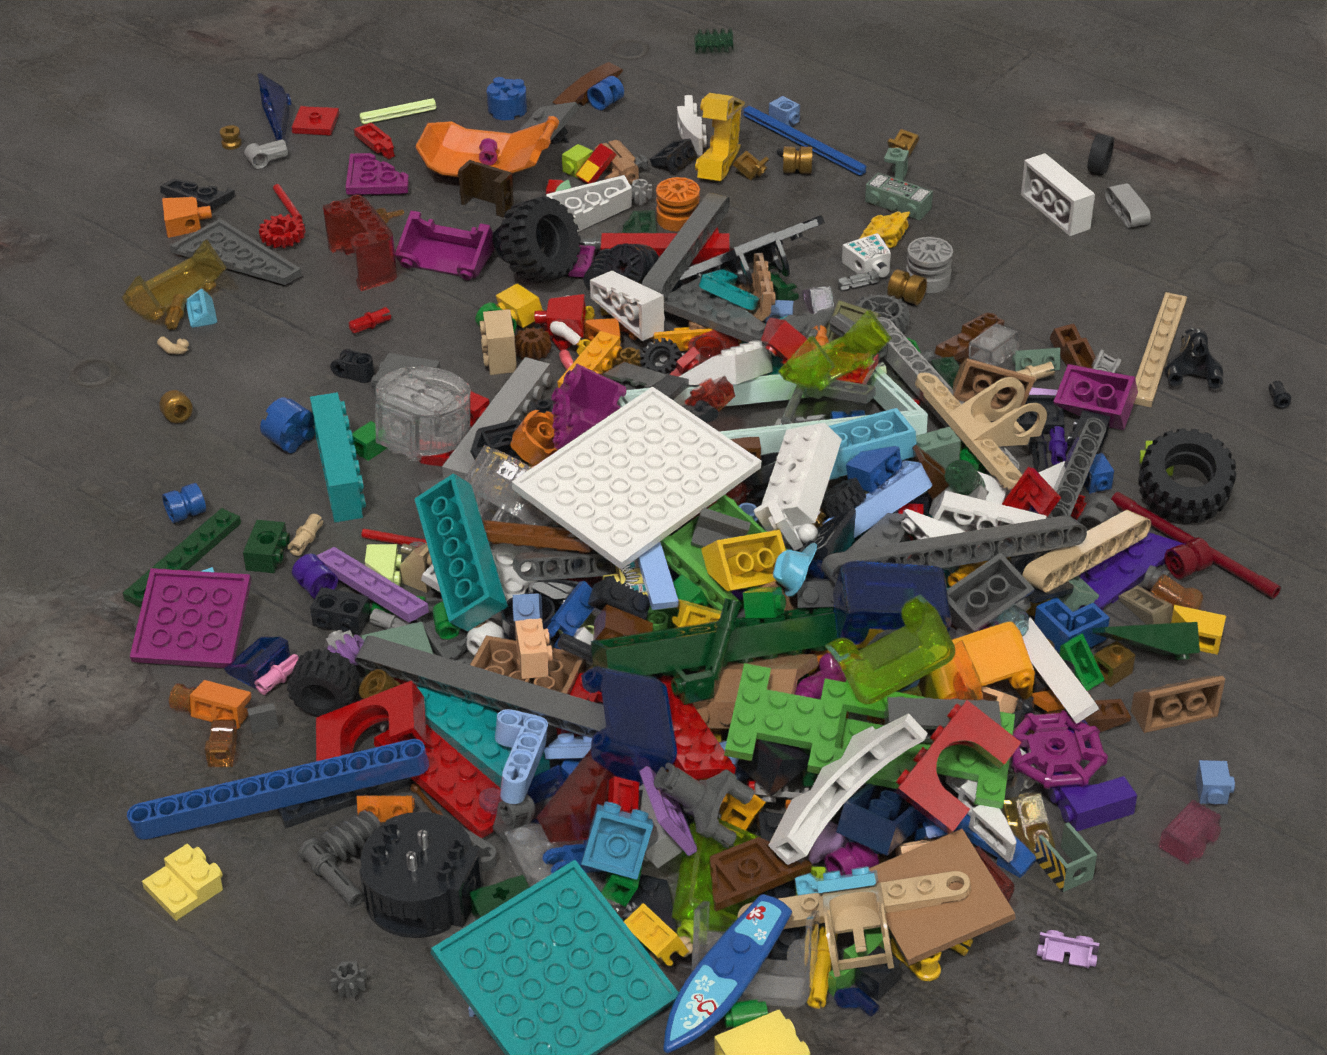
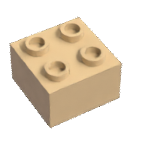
M510 309L483 312L484 321H480V331L482 335L481 345L484 366H489L490 375L514 373L517 367Z

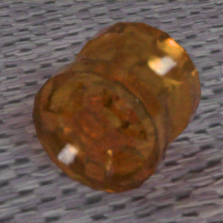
M177 683L170 693L169 706L175 710L182 708L185 712L191 713L190 694L196 687L186 688L184 684Z

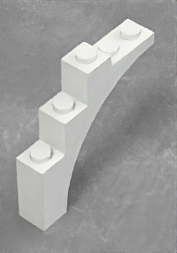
M908 713L878 729L871 726L853 735L842 758L822 767L812 789L791 800L768 846L787 865L806 857L820 833L841 806L867 780L890 761L923 742L927 732Z

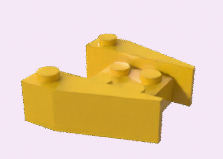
M709 93L702 99L700 109L703 111V118L712 119L714 135L711 136L710 148L696 160L695 170L698 171L697 178L722 181L726 177L741 147V144H738L741 110L745 105L744 101L734 96Z

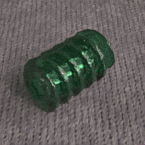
M708 28L704 34L701 29H698L697 34L694 32L695 53H698L699 48L702 49L703 53L706 52L707 48L713 53L714 47L717 48L718 53L721 52L722 47H724L726 52H728L729 47H732L733 50L732 28H728L727 33L724 28H721L719 34L716 28L713 29L712 34Z
M966 460L953 461L945 470V480L957 494L968 496L980 485L985 488L984 479L973 465Z

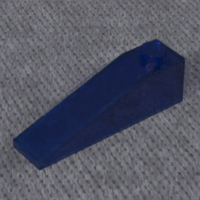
M262 73L257 74L262 108L276 141L285 140L289 119V105H291L290 95L285 93L283 86Z

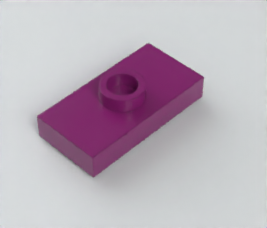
M579 245L581 249L580 254L577 255L578 260L573 269L568 273V276L584 277L594 260L595 246Z

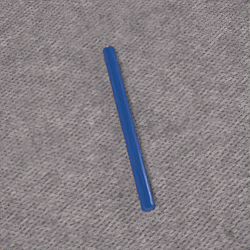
M751 106L744 108L743 115L803 147H812L814 153L859 176L866 173L865 164Z

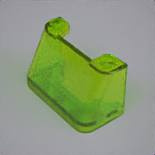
M921 594L908 600L903 605L901 616L905 623L904 627L858 651L856 645L850 639L842 637L825 645L831 659L859 702L863 704L875 703L948 664L954 658L956 651L954 643L937 609Z

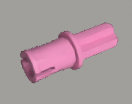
M293 654L278 666H271V670L254 682L257 690L265 695L276 685L285 683L287 681L286 677L292 674L296 661L299 658L298 655Z

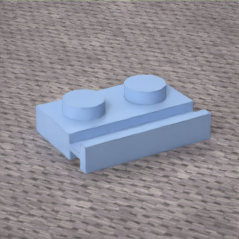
M563 733L558 735V738L550 743L549 747L544 748L545 759L598 757L597 754H601L610 747V741L603 742L586 736H574L573 733Z

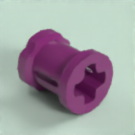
M490 138L483 139L479 145L481 150L479 160L485 165H492L497 161V142Z

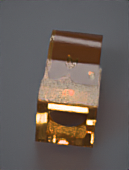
M235 719L212 721L209 741H206L205 744L208 767H233L237 744V724ZM218 752H226L227 758L217 759L215 755Z

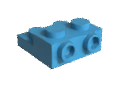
M605 802L604 806L597 804L581 865L637 880L652 832L653 819L648 818V813L633 809L632 813L620 811L621 806L612 802Z

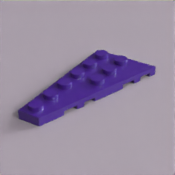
M1149 532L1142 540L1083 572L1080 578L1099 595L1098 600H1095L1094 604L1103 611V608L1110 602L1115 603L1119 600V595L1141 583L1150 565L1155 567L1163 566L1167 549L1183 543Z

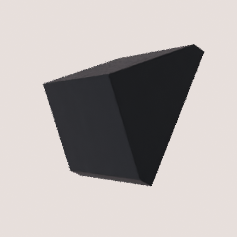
M756 739L752 761L739 759L737 765L767 794L773 796L808 766L810 757L799 747Z

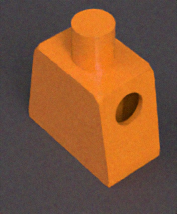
M195 197L162 198L168 238L196 232L201 229L200 220L212 218L210 206L198 207Z

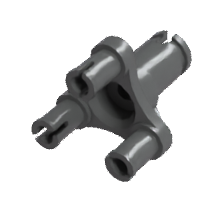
M666 763V767H661L654 779V786L657 789L662 790L663 793L683 805V813L690 818H694L697 833L705 838H712L725 848H729V845L731 846L735 842L736 833L719 823L718 819H721L720 805L727 793L742 804L749 803L754 795V790L737 780L735 774L726 769L707 780L698 781L681 769L675 768L673 764Z

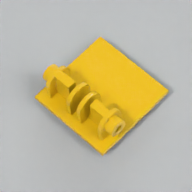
M910 211L873 217L859 239L878 233L884 239L888 248L895 247L898 240L901 239L905 230L909 227L907 217Z

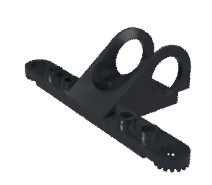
M822 215L777 233L772 232L734 247L724 254L687 268L680 280L682 281L689 277L695 280L705 274L704 271L712 269L714 272L725 268L724 263H726L732 273L738 276L737 279L744 289L750 292L753 279L748 264L754 261V253H763L764 261L772 263L779 273L787 277L790 275V269L782 247L784 244L782 240L790 238L793 241L803 237L802 232L822 225L825 221ZM775 248L777 249V251H778V253H779V256H780L782 265H781V263H780V261H779V259H778V257H777Z

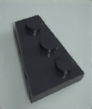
M172 179L160 185V193L170 198L195 197L198 207L210 206L211 210L235 197L234 189H227L224 192L217 190V186L198 187V184L195 182Z

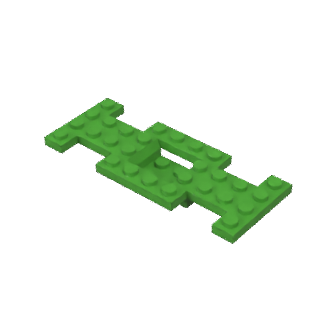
M744 663L724 756L752 761L756 739L811 749L807 772L819 774L822 767L842 758L853 735L871 726L875 729L884 726L846 718L847 712L884 718L887 697H926L825 679L820 700L768 690L771 668ZM1000 712L1002 728L1013 735L1015 714ZM921 742L890 761L865 783L897 789L899 785L896 783V780L905 769L910 772L917 764L913 761L916 754L922 747L928 749L932 743ZM953 745L941 751L936 764L937 774L977 781L974 804L999 809L1003 808L1009 760L999 769L975 749L965 745Z

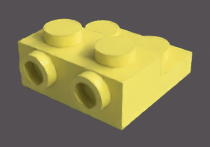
M188 844L165 857V867L142 881L143 888L175 920L180 919L223 890L221 882L223 874L218 865L214 862L209 865L206 862V856L199 847L192 849Z

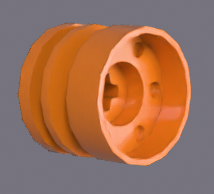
M675 177L661 181L657 185L656 220L659 226L669 231H680L700 202V188L696 182L687 178Z

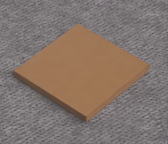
M963 829L869 868V871L877 870V883L951 871L963 872L970 879L971 892L969 896H966L965 900L961 899L960 902L956 900V902H943L941 905L886 913L888 931L908 966L1016 919L1015 912ZM956 881L955 883L951 882L952 884H949L948 888L959 890L963 887V884Z

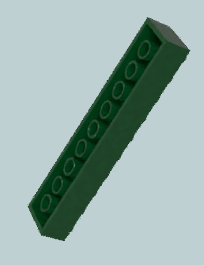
M849 606L805 607L784 610V613L775 618H736L734 626H737L735 632H732L723 667L727 666L728 662L736 660L737 663H749L753 661L754 657L762 656V659L777 658L779 653L786 652L787 655H798L802 653L803 649L811 648V651L826 650L828 645L835 644L836 647L850 646L847 622L858 621L857 609ZM716 621L591 641L594 673L610 681L611 684H621L627 682L626 678L636 677L638 680L652 678V674L662 673L664 676L674 675V669L676 668L687 669V671L703 670V666L707 664L716 633Z

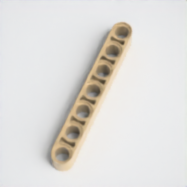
M1125 510L1087 531V536L1081 544L1054 549L1030 562L1025 567L1022 576L1031 586L1044 592H1049L1145 538L1149 533L1151 521L1134 512Z

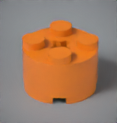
M539 410L530 412L513 433L510 444L511 448L523 460L528 462L531 467L536 466L558 451L555 449V443H553L554 429L552 425L554 419L551 412L541 413L538 412Z

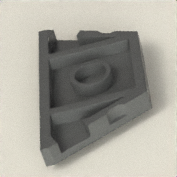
M576 102L539 107L530 119L521 126L520 130L544 123L549 116H554L558 118L559 125L552 133L550 138L552 140L580 107Z
M426 598L429 612L413 622L423 623L430 646L438 656L456 660L467 649L468 632L460 629L458 636L453 639L445 640L440 638L435 631L432 610L443 599Z

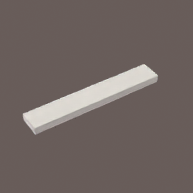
M1031 617L1017 627L1021 631L1032 665L1075 723H1079L1099 709L1097 704Z

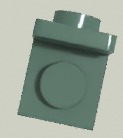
M888 148L884 162L893 163L892 172L895 173V178L903 181L908 171L909 151L902 150L901 148Z

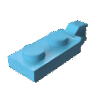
M868 866L851 869L852 874L841 875L840 871L823 873V878L820 879L811 873L804 874L795 878L797 894L824 893L872 886L878 881L877 870L869 871Z

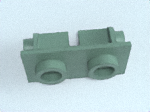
M1060 348L1017 350L1015 355H1012L1015 372L1023 370L1029 365L1034 367L1047 362H1052L1054 369H1050L1051 371L1060 370Z

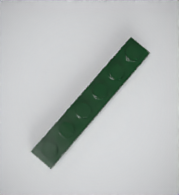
M221 508L152 568L187 571L241 524L240 516ZM150 569L123 592L124 600L140 608L142 607Z

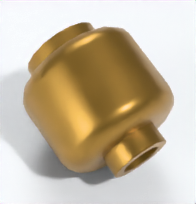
M178 390L168 391L161 397L159 402L160 411L166 419L173 423H182L188 420L193 411L190 399Z

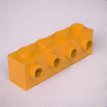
M600 331L558 380V388L563 384L566 373L569 370L572 371L576 364L584 366L604 376L605 372L613 369L617 364L616 359L620 358L619 352L622 351L620 337Z

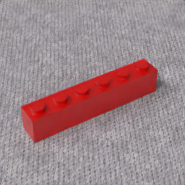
M602 233L601 250L611 249L617 244L624 243L645 244L653 248L660 258L677 233ZM713 233L690 266L728 252L729 233Z

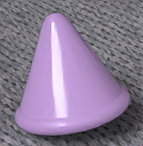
M832 821L827 823L809 851V861L812 864L824 860L828 853L839 847L844 848L845 844L850 842L843 835L836 833L838 825Z

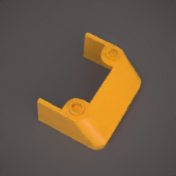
M1005 622L930 647L924 653V666L920 674L919 696L932 699L964 700L965 692L1007 678L1023 699L1032 696L1035 672L1021 631L1013 622Z

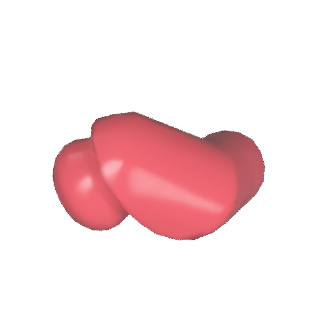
M562 350L559 353V357L565 369L568 370L573 364V360L568 350Z

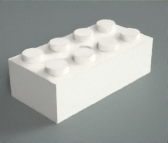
M1046 153L1026 159L1024 161L1021 195L1069 236L1089 230L1091 228L1095 194Z
M825 423L787 429L762 504L776 498L794 526L815 523L842 439Z

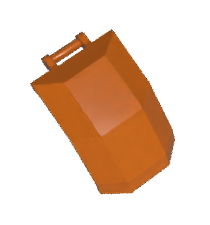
M549 116L544 123L514 133L466 129L452 121L428 123L415 148L429 170L441 176L458 178V170L467 161L472 160L481 163L479 160L481 152L479 145L483 139L490 138L497 142L498 148L496 150L497 161L489 166L514 174L536 165L542 150L549 147L551 143L550 138L553 131L557 129L559 120L554 116Z

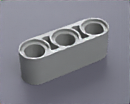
M1128 183L1106 188L1105 196L1107 203L1127 228L1150 223L1151 215L1148 207Z

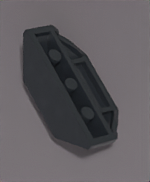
M516 419L478 428L470 452L480 472L491 476L496 474L505 462L513 466L526 462L510 445L513 433L523 420Z

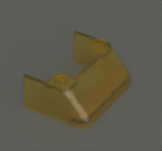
M206 239L193 256L146 282H144L140 275L137 276L122 296V299L128 307L146 319L152 318L154 321L164 315V311L172 304L174 295L182 294L189 298L200 289L205 290V292L213 289L216 286L215 282L226 270V266Z

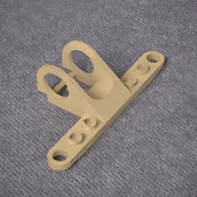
M919 373L915 381L916 388H920L919 390L924 393L923 396L990 474L998 479L1000 485L1003 488L1008 487L1007 490H1010V488L1012 490L1022 474L999 447L1027 445L1030 437L1040 436L1047 419L1046 409L1038 403H1029L1020 407L1025 389L1023 384L1014 377L1000 379L965 403L960 404L936 376L930 373ZM1005 387L1015 388V395L1007 406L1001 409L991 408L992 398L999 390ZM1026 412H1037V420L1028 431H1025L1016 421Z
M951 871L881 882L872 886L779 898V900L792 910V915L784 929L825 923L834 977H839L840 970L885 963H887L888 969L894 968L886 913L941 905L943 902H956V900L960 902L961 899L965 900L966 896H969L971 885L970 879L965 873ZM956 881L963 884V887L959 890L948 888L949 884H952L951 882L955 883ZM752 903L744 905L739 910L738 918ZM881 927L885 953L839 960L835 934L853 931L856 953L867 951L864 930Z

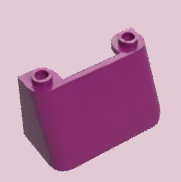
M410 211L395 252V257L402 267L408 269L413 267L460 276L465 280H471L478 276L495 250L492 240L493 231L490 225L480 223L478 230L476 227H472L471 231L435 225L433 219H429L427 222L420 218L421 212Z

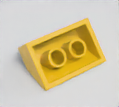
M780 530L716 540L701 548L707 573L729 592L776 581L773 577L776 559L786 549Z

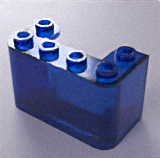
M850 561L842 565L833 591L838 644L858 645L866 639L869 629L920 632L919 643L927 649L946 641L952 621L945 573L942 568L928 565Z

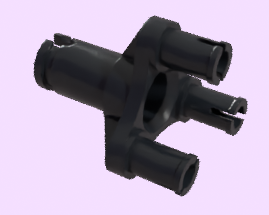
M1195 328L1185 330V336L1181 335L1182 347L1180 353L1169 359L1164 366L1169 384L1178 386L1183 381L1182 375L1196 374L1206 377L1211 388H1220V384L1223 385V367L1209 351L1207 333L1202 329Z

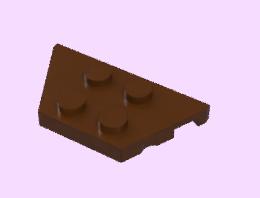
M761 837L710 856L709 862L714 910L717 912L794 880L798 876L811 873L812 864L810 861L804 860L802 863L795 861L787 865L768 846L770 842Z

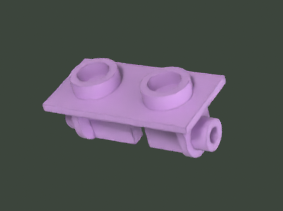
M1048 930L1047 933L1040 932L1039 943H1044V945L1038 944L1037 956L1042 957V960L1063 964L1064 953L1070 954L1069 965L1089 969L1090 966L1096 967L1097 955L1092 953H1098L1099 943L1093 942L1094 940L1090 937L1076 936L1075 939L1064 937L1062 932Z

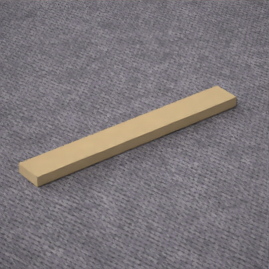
M1165 292L1136 376L1138 394L1134 404L1152 407L1164 366L1186 305V296Z

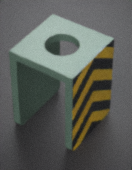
M1069 822L1064 824L1061 848L1073 861L1069 864L1065 862L1042 834L1037 836L1035 848L1036 862L1062 892L1093 879L1097 854ZM1078 869L1082 871L1081 874H1079L1076 877H1073L1074 873Z

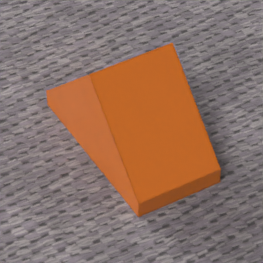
M615 318L584 321L585 339L590 342L600 331L620 337L619 321Z

